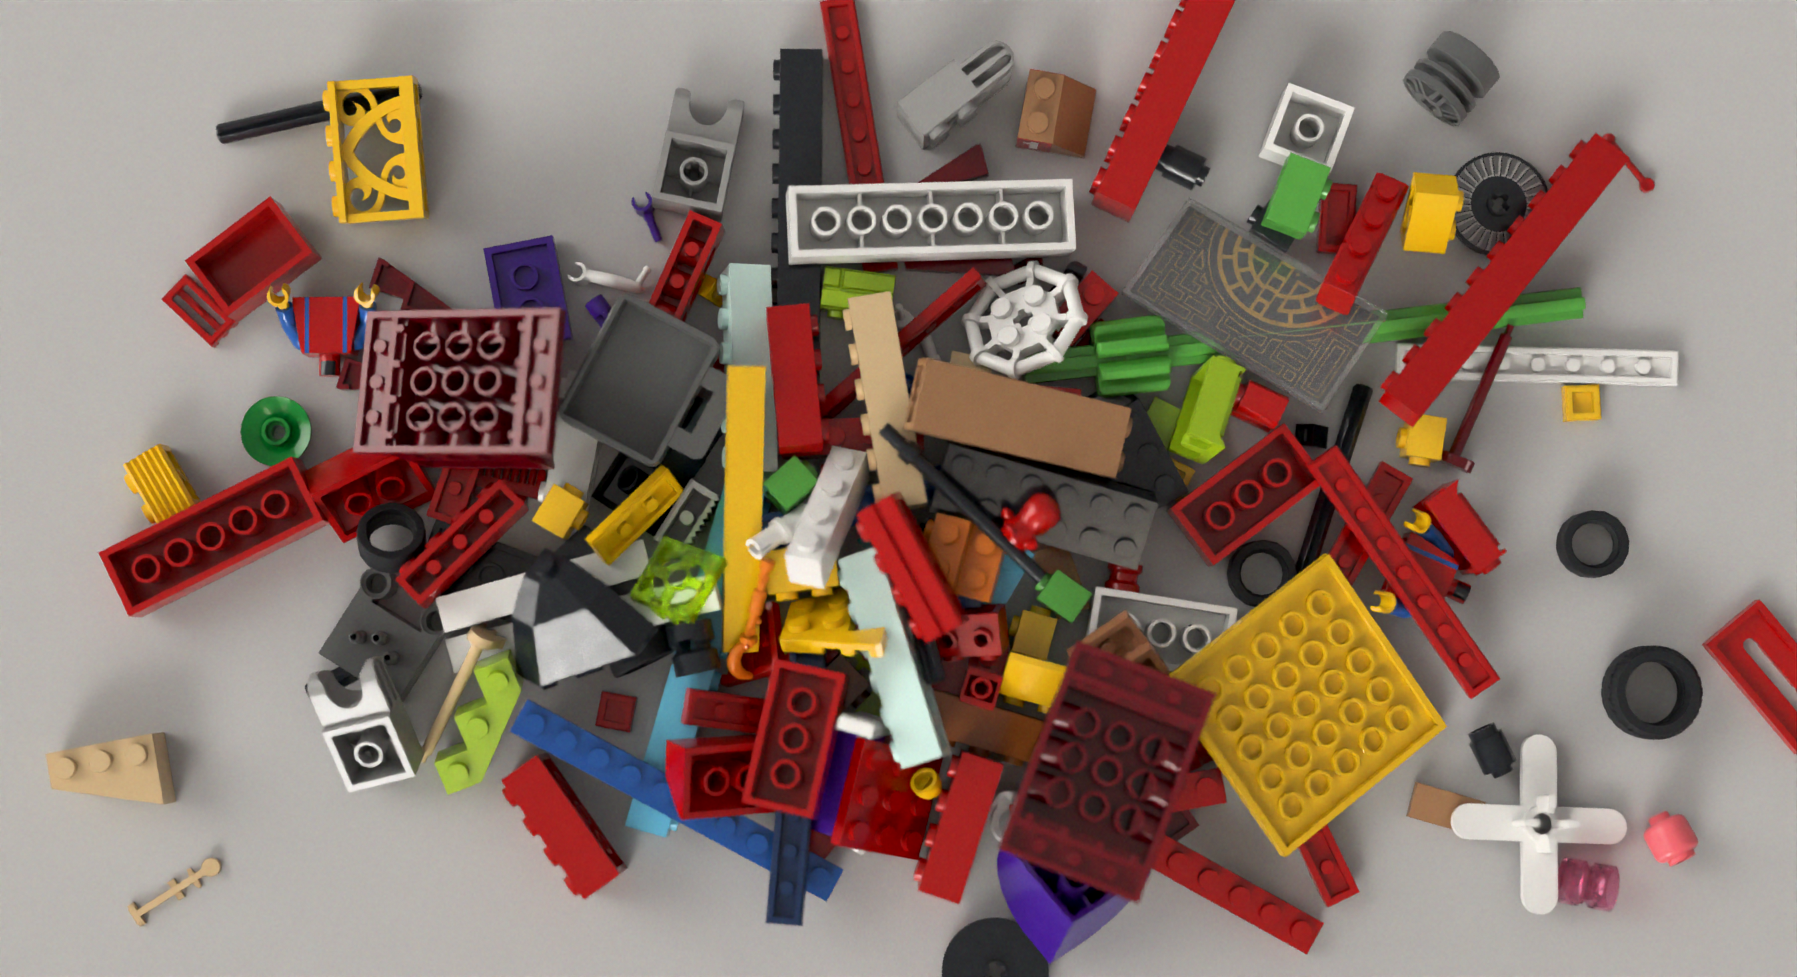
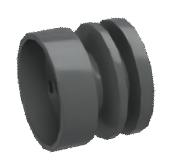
M1444 31L1428 49V59H1419L1414 69H1411L1405 75L1403 83L1415 101L1431 115L1452 126H1459L1466 118V113H1470L1476 106L1474 98H1483L1499 80L1500 75L1493 61L1473 42L1460 34Z

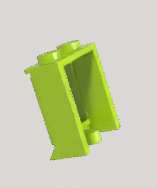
M1212 356L1191 375L1167 451L1204 465L1226 448L1222 437L1224 436L1242 379L1239 376L1245 372L1246 368L1236 365V361L1232 358Z

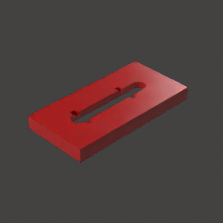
M1760 599L1754 600L1705 641L1702 646L1794 754H1797V711L1743 647L1744 641L1748 638L1756 642L1761 651L1797 692V643Z

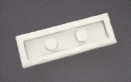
M863 711L840 715L836 727L870 739L891 734L890 729L884 725L881 717Z

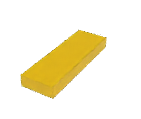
M660 465L585 540L602 562L610 566L679 498L683 488L669 469Z

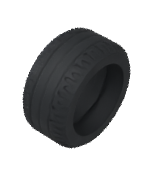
M1638 646L1624 651L1608 666L1601 685L1602 703L1610 720L1623 732L1642 739H1667L1682 733L1696 719L1703 700L1702 682L1694 665L1678 651L1664 646ZM1646 662H1656L1664 666L1673 676L1677 687V699L1674 708L1668 716L1656 723H1647L1636 717L1626 699V685L1630 675L1638 666Z

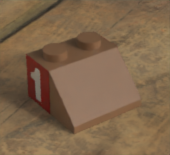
M1030 69L1016 147L1084 158L1097 89L1063 74Z

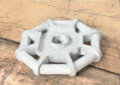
M1028 261L1026 266L993 279L992 277L985 280L986 286L969 312L965 313L961 320V324L966 329L971 350L970 361L975 366L983 365L1008 375L1009 378L1019 380L1023 374L1055 362L1060 364L1064 360L1063 355L1081 326H1085L1088 320V315L1083 310L1077 288L1078 279L1072 273L1063 274L1039 265L1038 261ZM1039 280L1057 287L1051 292H1047L1038 285ZM1026 281L1025 287L1007 294L1003 292V289ZM996 295L998 299H996L991 305V314L989 316H983L986 309L988 308L991 301ZM1066 298L1069 311L1067 314H1061L1058 303ZM1033 316L1028 319L1027 326L1022 327L1019 323L1022 318ZM1061 327H1064L1055 343L1052 344L1053 338L1051 336L1057 329L1059 332ZM980 329H990L992 340L986 345L983 344ZM1007 350L1012 353V358L1006 360L996 356V354ZM1042 350H1046V351H1044V352L1038 353V354L1033 355V356H1031V357L1025 358V357H1027V356H1029V355H1032V354H1034V353L1040 352V351H1042Z

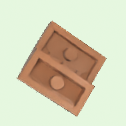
M1126 610L1081 640L1083 643L1167 675L1171 673L1161 656ZM1075 645L1067 649L1069 658Z

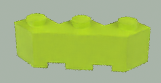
M511 649L477 661L474 673L484 696L457 707L454 719L464 741L440 750L437 753L434 764L448 795L482 782L521 693L524 679L517 674L516 660Z

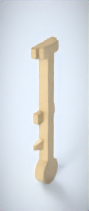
M208 858L202 863L201 870L195 873L191 868L187 869L188 878L179 884L175 878L168 882L171 889L138 909L135 902L128 905V911L139 927L146 924L147 922L143 915L175 895L178 901L186 897L182 890L191 884H194L198 889L201 888L200 879L205 875L208 877L218 875L222 869L221 862L216 858Z

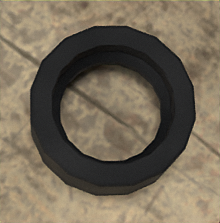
M385 503L377 505L366 511L359 520L356 534L360 557L369 567L379 572L397 573L408 560L413 557L417 559L425 551L426 530L423 519L414 509L404 504ZM399 525L409 529L412 532L413 539L408 546L401 550L384 551L371 544L370 536L382 526Z
M1590 510L1573 515L1562 524L1557 534L1556 551L1559 560L1568 571L1579 577L1598 578L1614 573L1623 565L1629 553V537L1626 528L1617 517L1605 511ZM1589 523L1604 527L1610 533L1613 541V549L1609 558L1598 565H1587L1581 562L1575 556L1572 548V538L1575 532L1581 526Z
M1259 540L1249 542L1236 550L1229 560L1226 574L1228 585L1235 597L1246 605L1256 607L1295 577L1297 570L1295 561L1287 549L1277 542ZM1253 554H1270L1281 565L1283 574L1281 583L1276 590L1269 594H1255L1248 590L1242 582V565Z
M665 624L656 626L658 631L637 659L625 663L621 660L608 663L615 678L646 667L675 651V649L669 647Z

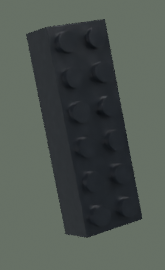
M948 441L939 471L1000 529L1004 525L1001 515L1004 508L1010 509L1017 515L1031 496L1039 493L1047 494L1058 503L1061 516L1054 527L1042 536L1036 537L1039 543L1134 570L1138 569L1158 505L1155 493L1081 472ZM934 487L930 501V512L936 514L938 512L969 520Z

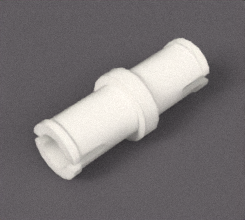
M800 503L782 518L775 517L769 522V527L753 538L748 539L746 545L749 546L748 550L751 555L760 560L780 544L786 545L791 542L806 504Z

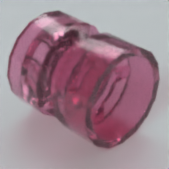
M1564 857L1558 869L1557 902L1577 906L1585 901L1590 909L1610 912L1618 897L1620 881L1618 868L1596 862L1589 867L1587 861Z

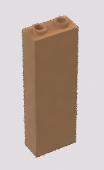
M930 358L918 359L903 430L1098 477L1116 479L1117 473L1121 472L1124 465L1125 453L1122 452L1125 438L1131 433L1133 419L1130 417L1132 408Z

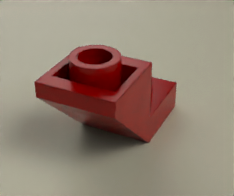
M1010 646L995 660L982 661L978 659V656L969 657L959 695V702L991 712L994 711Z

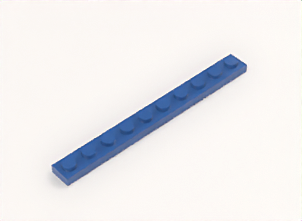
M529 699L526 700L510 732L770 871L774 831L745 815L689 820L680 819L665 772ZM810 851L806 891L827 902L843 869Z

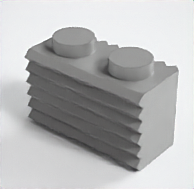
M691 478L653 539L679 556L687 557V551H691V545H695V539H699L698 533H703L702 527H707L706 521H711L710 515H715L714 509H717L720 496Z

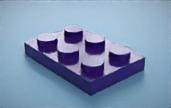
M553 235L483 248L494 309L561 308L566 311L564 341L573 340Z

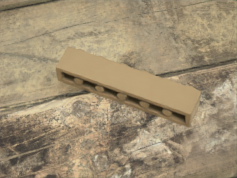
M891 292L848 298L849 309H843L842 312L846 331L853 330L855 343L848 344L852 366L859 365L861 378L854 379L858 401L865 400L867 413L860 414L864 436L871 435L873 449H867L866 451L870 471L877 470L879 484L872 485L875 503L892 493L901 492L910 510L927 507L923 475L911 463L907 466L897 456L899 452L879 434V431L889 422L907 441L913 440L917 444L915 432L903 430L909 404V395Z

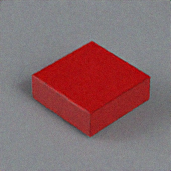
M602 691L595 726L631 732L638 697Z

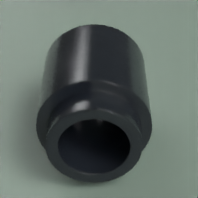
M1169 144L1166 145L1155 168L1162 172V177L1190 190H1193L1195 185L1202 187L1210 171V168L1205 166L1207 158L1182 146L1176 145L1173 147Z
M1494 722L1468 734L1471 740L1469 746L1484 775L1492 774L1493 778H1498L1513 770L1511 764L1517 761L1502 729H1497Z

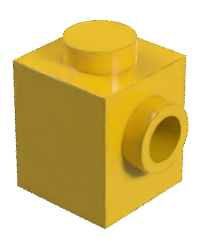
M1423 414L1413 428L1404 422V426L1398 428L1395 446L1400 448L1399 457L1409 459L1408 465L1425 468L1430 467V462L1440 461L1447 418Z
M566 482L563 488L553 484L531 521L558 537L568 540L574 529L579 531L585 524L590 514L586 511L589 503L581 499L584 492Z
M1031 605L1030 611L1023 609L1020 616L1013 615L1008 632L1009 636L1014 637L1010 651L1046 661L1058 620L1050 617L1052 611Z

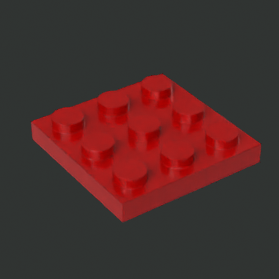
M856 737L830 843L840 847L918 860L933 799L927 800L919 797L911 788V779L922 768H931L939 775L943 757L902 769L900 763H897L893 757L891 744Z

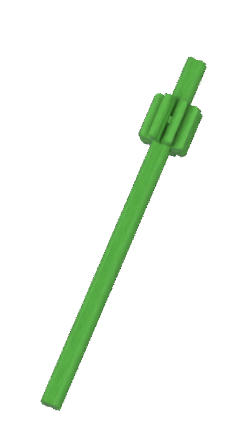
M1580 287L1520 294L1493 329L1506 328L1508 324L1522 326L1584 318L1583 309H1586L1585 297H1582ZM1448 303L1371 311L1369 313L1378 318L1377 322L1286 333L1375 324L1361 345L1425 337L1423 333L1435 318L1443 321L1449 312L1444 307ZM1150 315L1093 322L1089 329V345L1068 347L1063 355L1064 360L1060 364L1055 362L1026 373L1025 382L1035 384L1095 377L1096 392L1098 396L1105 398L1168 390L1171 383L1169 373H1172L1171 367L1203 364L1212 356H1226L1233 360L1241 358L1197 332L1168 336V334H1165V323L1162 317ZM1042 350V351H1040V352L1034 353V354L1029 355V356H1027V357H1025V358L1031 357V356H1033V355H1036V354H1038V353L1044 352V351H1046V350Z

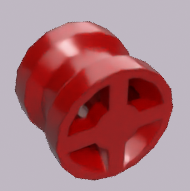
M1108 562L1107 568L1110 571V576L1105 581L1104 588L1135 593L1140 592V586L1137 581L1138 576L1143 572L1142 565H1139L1138 569L1134 570Z

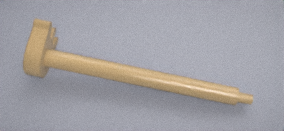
M485 623L474 625L470 628L467 640L472 645L422 746L424 752L422 763H425L428 756L433 754L483 649H502L507 640L504 637L496 636L498 631L487 630V624Z

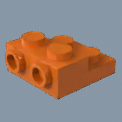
M937 512L935 520H928L924 536L929 541L928 544L954 592L959 596L991 604L1005 553L972 521Z

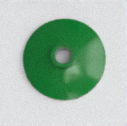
M282 396L266 397L254 403L244 415L240 430L241 440L245 450L254 460L264 465L273 466L291 456L299 459L305 453L311 441L312 425L307 412L294 400ZM283 426L285 435L277 439L274 436V431L277 427Z

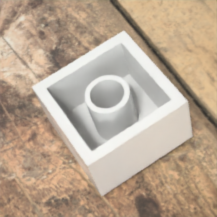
M1288 83L1282 92L1258 157L1283 166L1289 154L1293 153L1330 167V174L1355 107Z

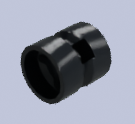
M711 618L665 628L669 647L676 650V654L672 657L676 677L721 668L718 649L711 646V641L715 638ZM690 640H694L697 649H690Z

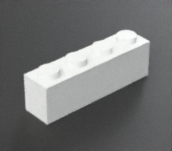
M568 370L567 378L562 377L559 387V398H564L578 371ZM557 412L553 453L555 469H549L546 482L541 481L538 491V502L544 501L553 484L563 488L567 482L584 492L581 499L589 503L586 511L589 512L602 442L566 424L560 418L559 412Z
M832 446L785 553L789 582L824 589L870 481L867 452Z

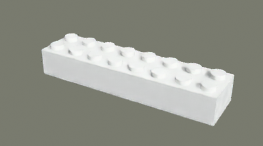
M1072 179L788 186L786 192L789 265L1069 257L1076 250Z

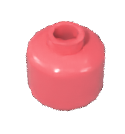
M1664 811L1648 820L1651 826L1645 830L1643 837L1657 862H1668L1669 866L1672 867L1696 855L1694 849L1698 845V838L1684 815L1676 814L1670 816L1668 811Z

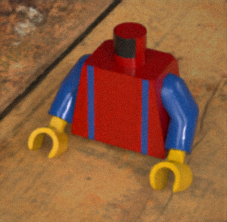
M361 282L354 291V296L292 297V302L288 301L291 293V288L288 284L283 283L282 285L284 296L275 295L273 287L270 286L267 300L272 306L276 307V313L282 329L293 346L307 357L319 358L320 377H339L341 357H358L359 350L364 348L368 311H377V304L374 300L379 295V286L373 285L371 295L364 293L363 282Z
M1413 508L1411 511L1416 514L1415 522L1404 521L1403 526L1416 533H1404L1402 539L1444 599L1447 597L1463 604L1469 595L1471 585L1454 578L1459 567V562L1453 558L1454 550L1440 530L1431 523L1430 516ZM1384 579L1380 591H1374V594L1380 596V605L1378 607L1371 606L1370 610L1388 613L1403 619L1411 618L1409 612Z

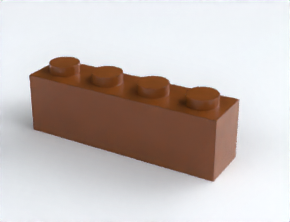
M932 688L950 747L955 748L956 742L970 745L969 752L989 757L990 751L1003 755L1002 761L1020 767L1023 766L1024 761H1029L1044 722L1043 720L995 706L994 711L991 712L959 702V695Z

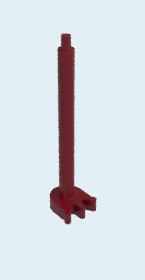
M1509 324L1504 333H1501L1450 450L1442 451L1440 462L1465 473H1471L1475 463L1461 457V454L1512 340L1511 333L1514 326Z

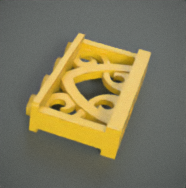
M408 75L389 78L327 81V90H323L322 99L324 110L330 113L331 125H326L325 133L328 147L333 148L334 161H329V176L331 182H336L337 196H332V212L334 217H339V223L341 224L429 219L418 78ZM399 88L400 96L391 98L379 105L375 96L370 91L374 89ZM354 92L361 93L367 98L371 110L366 113L363 106L354 103L357 111L354 115L349 116L344 111L343 102L349 94ZM387 116L389 125L392 120L398 119L401 122L400 130L396 133H391L386 128L383 118ZM344 124L353 127L346 139ZM374 124L377 125L385 138L394 143L404 145V153L392 157L385 164L381 178L372 173L354 153L363 136ZM394 166L403 167L405 176L402 179H397L393 174V184L389 183L388 178ZM348 167H349L358 177L353 178V179H351V180L349 181ZM360 188L363 190L364 197L361 201L371 196L373 188L377 190L378 197L374 206L366 211H360L355 208L351 201L354 189ZM386 195L409 202V210L380 212Z

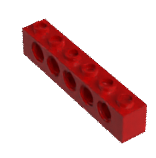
M689 210L649 304L683 322L686 321L725 233L722 223Z

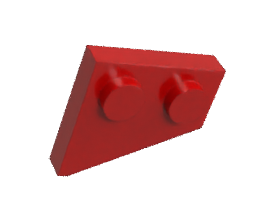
M769 601L764 604L762 615H760L762 623L759 624V652H744L742 655V666L745 670L753 673V678L749 680L738 679L728 671L727 675L722 674L720 683L722 686L730 688L771 676L774 659L785 661V654L782 651L779 640L782 626L778 603Z

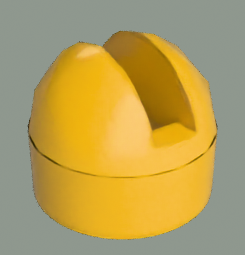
M922 768L913 775L911 788L919 797L931 800L941 793L943 787L941 778L933 769Z

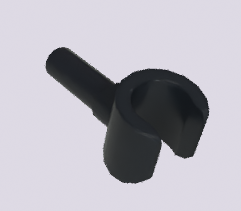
M1072 261L1067 265L1063 274L1072 273L1078 279V284H1080L1087 271V266L1078 261ZM1054 285L1048 292H1051L1057 286Z

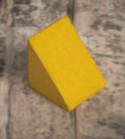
M706 274L698 295L720 308L722 306V296L717 294V279Z

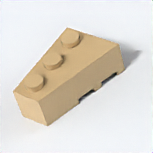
M165 732L46 753L51 789L157 804L176 802Z

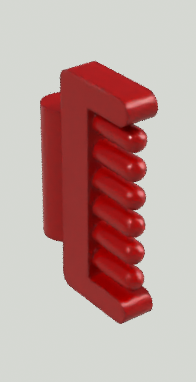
M482 469L476 487L484 488L489 483L493 482L495 484L501 479L527 504L528 498L538 500L541 481L546 482L547 472L541 469L537 475V469H531L528 483L526 484L529 469L521 470L519 482L517 480L520 469L512 470L510 480L511 469L503 470L502 479L500 478L502 469H495L493 477H491L493 469H486V471Z

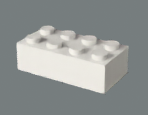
M1093 587L1086 636L1126 610L1151 642L1169 670L1173 672L1235 624L1238 608Z

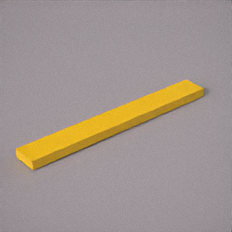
M727 365L721 651L723 653H729L730 649L740 642V634L746 631V624L750 615L748 609L753 589L757 588L758 575L761 572L759 568L761 559H756L751 555L746 541L762 531L766 367L763 365ZM757 624L755 625V635L758 637L757 644L753 645L752 648L749 647V650L745 652H759V625Z

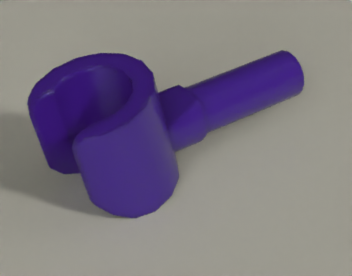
M645 192L649 200L647 206L643 208L638 207L634 197L631 202L637 215L644 218L654 242L657 243L662 241L663 238L653 215L655 208H652V197L649 193Z

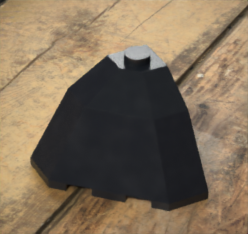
M545 547L523 576L512 613L517 674L545 690L557 686L558 680L573 675L581 678L601 671L605 664L617 660L625 663L637 659L658 631V628L605 583L570 559Z

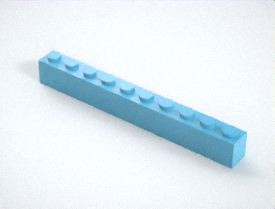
M725 482L697 577L715 574L721 601L723 587ZM764 494L762 495V515L769 514L772 503L766 502L767 497ZM722 609L685 618L684 623L711 618L715 638L711 641V646L718 649L720 659L726 660L729 653L721 651ZM690 640V649H697L694 640ZM672 662L644 762L665 772L666 740L698 738L700 726L681 723L686 688L718 692L722 673L714 669L676 677ZM633 798L625 826L666 838L670 835L671 830L677 832L680 823Z

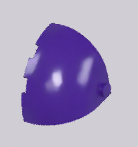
M998 851L997 874L1006 903L1021 929L1049 964L1095 934L1130 902L1004 851Z

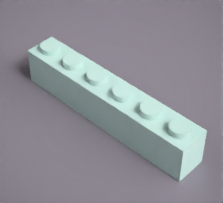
M729 263L717 278V294L722 296L723 308H720L718 312V328L723 330L724 343L721 342L719 346V362L724 364L726 375L727 365H763L766 367L763 479H768L778 470L776 415L766 322V307H772L771 265ZM726 416L721 424L722 433H726ZM724 446L722 450L723 468H725L726 446Z
M872 547L838 559L840 565L838 578L841 586L848 591L851 601L848 605L849 614L852 621L858 624L859 630L885 627L888 640L884 657H871L869 650H861V652L869 660L872 670L869 674L870 683L873 690L879 693L883 706L880 708L881 719L884 725L890 729L893 742H891L893 757L897 763H900L903 769L950 755L952 751L932 687L924 679L905 607H901L896 602L891 592V587L895 585L888 573L882 574L874 561V555L877 552Z

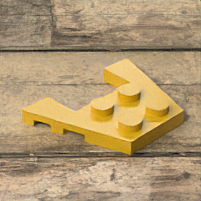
M844 588L834 590V595L808 597L791 602L779 640L783 652L824 654L825 648L841 649L843 655L855 656L857 654L856 650H869L871 657H884L888 638L885 627L854 631L856 624L852 621L848 610V605L851 603L848 591Z

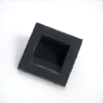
M1296 424L1295 437L1302 447L1327 449L1329 427L1317 424Z

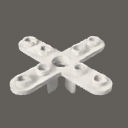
M1541 734L1527 737L1520 747V805L1467 803L1459 805L1451 815V827L1455 834L1463 839L1520 841L1521 901L1523 906L1533 914H1547L1557 904L1558 843L1616 844L1624 838L1627 831L1626 820L1617 810L1609 808L1557 807V749L1549 737ZM1539 813H1544L1551 819V829L1546 834H1538L1533 829V827H1541V819H1533Z

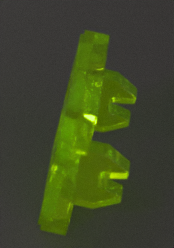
M663 536L629 596L633 602L649 607L662 620L668 617L675 625L680 620L694 624L728 563L724 557ZM682 558L679 563L672 564L669 567L663 566L673 559ZM700 566L705 575L703 581L692 577L691 567ZM675 570L686 571V579L681 584L670 585L668 583L669 575ZM655 576L662 578L665 584V588L659 598L653 590ZM686 588L696 591L695 596L689 600L671 604L676 592L683 591Z

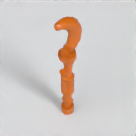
M761 558L759 565L761 572L758 575L757 588L753 589L748 609L750 615L747 620L746 631L740 634V642L730 649L727 656L728 671L734 677L742 680L753 678V673L745 670L742 666L741 658L743 653L749 650V647L752 648L753 645L757 644L758 637L755 635V625L762 623L759 616L762 615L767 597L766 586L769 582V574L775 566V561L770 558Z

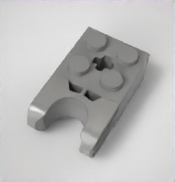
M991 41L959 65L953 59L897 102L898 119L922 150L929 145L935 148L949 137L947 131L957 124L963 127L977 115L975 110L1007 86L1011 79V69L1014 63V54L1011 48L1004 42Z
M678 87L674 93L652 194V208L688 215L689 210L721 222L744 113V102L735 99L729 101L726 112L719 122L713 125H703L698 123L690 113L691 93L688 89ZM691 172H698L700 180L690 181L685 175L690 176Z
M380 657L366 659L359 675L362 686L361 690L353 691L346 689L339 684L330 670L313 672L308 681V694L324 728L322 731L323 737L348 793L415 777L424 756V752L387 666Z

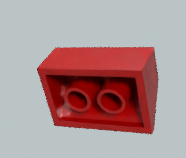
M353 447L305 470L311 498L343 543L357 537L356 531L359 520L371 508L385 503H398L414 509L431 501L435 491L434 484L424 466L393 455H359L353 453Z
M757 734L666 740L665 776L680 819L689 820L776 812L773 809L741 802Z

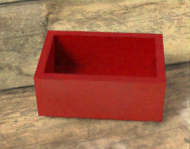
M270 196L187 258L185 262L225 315L239 322L267 301V293L270 286L273 287L274 294L282 290L283 283L290 284L319 262L322 257L284 207Z

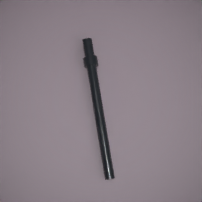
M889 422L879 431V434L899 452L897 456L907 466L911 463L1036 583L1047 574L1029 555L1014 546L989 517L920 453L922 449L913 440L907 441Z

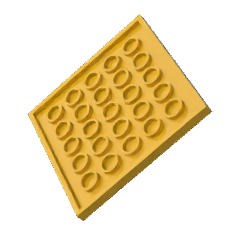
M1330 554L1320 556L1169 674V676L1216 693L1199 740L1280 856L1283 857L1291 854L1447 727Z

